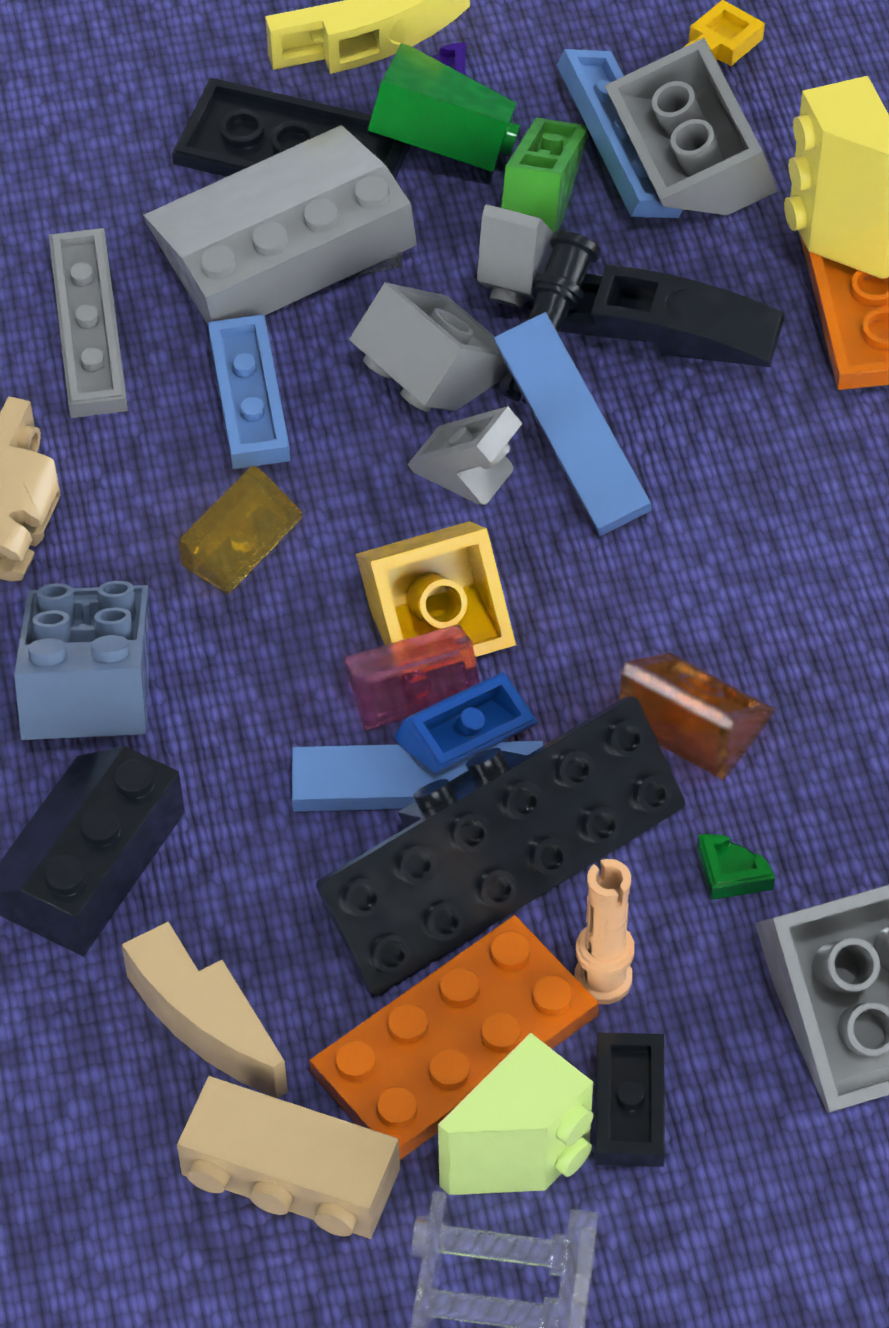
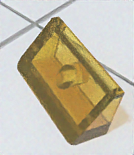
M253 465L180 538L179 547L182 566L229 594L303 518L302 511L263 471Z

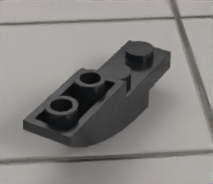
M606 264L603 275L586 273L581 286L584 293L583 299L579 305L568 311L560 332L656 343L661 355L770 367L785 317L783 312L761 302L702 282L650 270Z

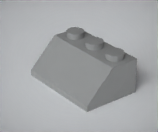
M705 38L605 85L608 95L663 207L729 215L778 192L763 150Z

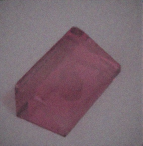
M453 625L347 656L344 659L348 678L365 730L407 718L480 683L472 641L459 625Z

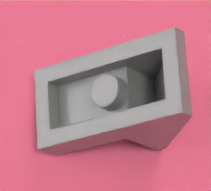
M509 406L440 425L407 465L415 474L476 504L485 505L513 472L514 467L506 457L510 450L508 441L522 425V422Z

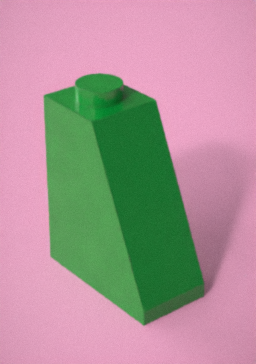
M401 43L381 81L367 131L493 172L500 154L511 156L521 125L511 122L516 102L423 52Z

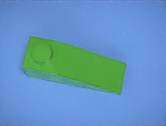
M536 117L506 164L501 208L541 218L553 233L558 231L565 217L589 131L587 126Z

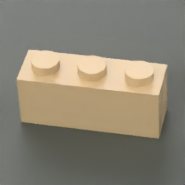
M208 1076L177 1143L181 1173L198 1188L211 1193H223L224 1190L245 1196L250 1198L257 1207L264 1211L277 1215H284L289 1211L312 1219L323 1230L343 1237L354 1233L368 1239L372 1238L400 1171L398 1138Z

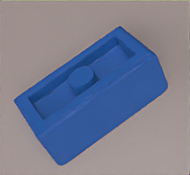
M503 671L405 718L395 733L394 738L402 748L437 774L535 726L538 721Z

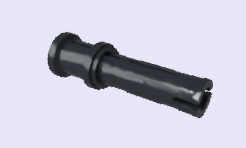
M563 230L555 231L552 235L550 244L553 250L544 273L538 274L533 282V291L537 297L528 318L530 320L546 312L558 335L568 311L581 303L584 296L581 286L591 263H596L601 254L599 246L589 238L578 233ZM508 369L499 386V391L504 396L519 402L522 393Z

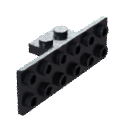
M624 697L529 755L502 751L500 748H492L477 754L466 763L468 771L451 781L440 779L431 782L414 793L415 802L398 812L405 829L317 881L316 888L368 992L375 995L383 993L685 806V799L636 697Z

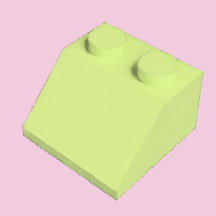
M530 1033L438 1124L439 1187L449 1195L545 1191L561 1174L565 1177L573 1175L586 1161L592 1149L590 1129L594 1117L592 1113L593 1081Z

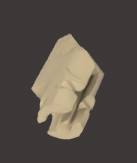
M8 396L0 412V579L13 582L22 581L35 553L29 549V546H37L43 540L45 528L61 495L54 460L38 453L41 432L39 427L34 425L31 402Z

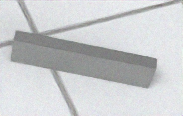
M104 228L49 234L70 418L128 411Z

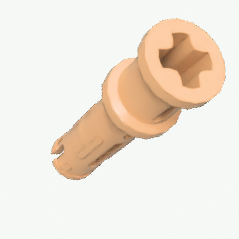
M615 859L600 860V877L599 869L595 864L588 871L587 927L580 932L576 940V958L578 963L575 967V978L599 1004L604 1005L620 1001L628 994L632 986V968L630 965L634 958V940L630 932L627 931L631 873L626 865Z

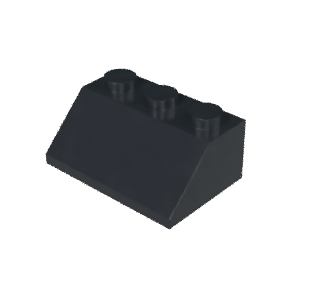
M126 746L78 755L0 861V916L84 957L185 813L179 771Z

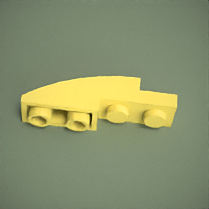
M344 0L265 16L268 56L273 70L324 59L330 74L357 68L396 54L401 43L412 47L431 37L470 7V0Z

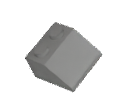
M384 282L349 338L355 346L366 354L363 362L371 370L383 377L393 378L403 387L400 392L401 396L416 408L429 412L431 408L451 411L459 410L504 379L508 370L495 345V336L450 297Z

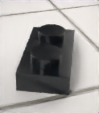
M597 1032L596 1165L664 1167V1034Z

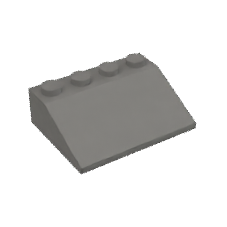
M342 125L143 215L145 223L207 325L208 322L267 315L417 245L410 201L387 166Z
M889 884L756 922L755 925L774 989L826 1112H833L889 1095Z

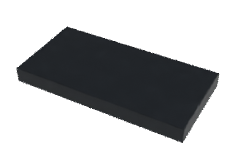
M210 78L172 152L174 165L228 177L342 125L379 158L396 179L411 145L367 131L372 115Z

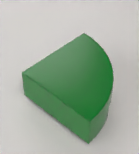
M698 835L697 850L711 900L774 890L775 876L765 858L759 853L753 854L748 849L730 842V837L724 835Z

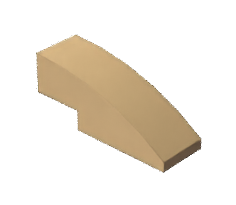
M169 922L121 944L127 978L148 1008L175 1037L206 1062L251 1088L274 1098H279L288 1093L285 1061L223 960L198 971Z

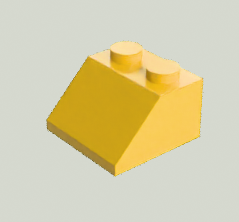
M468 521L356 554L370 612L398 678L404 679L516 645L487 528Z

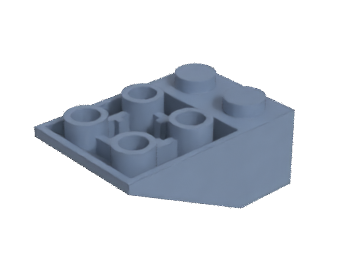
M110 581L99 587L72 588L69 585L57 583L45 585L38 590H28L14 671L21 740L146 734L149 707L148 585L133 586L126 581Z

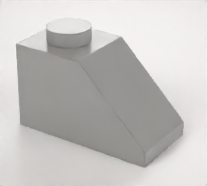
M485 204L481 221L477 281L487 290L491 291L490 300L516 308H522L524 300L535 302L537 296L533 291V282L538 274L544 273L553 250L550 240L554 233L541 218Z

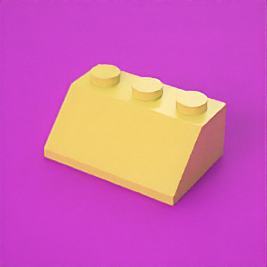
M868 76L803 90L800 115L793 120L796 151L795 157L790 158L788 164L792 186L790 197L785 198L784 201L787 223L792 231H799L809 252L881 279L888 278L889 114Z

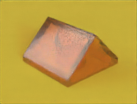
M670 652L627 661L621 673L620 700L626 696L636 697L639 700L659 745L722 780L726 779L768 723L774 712L773 707Z

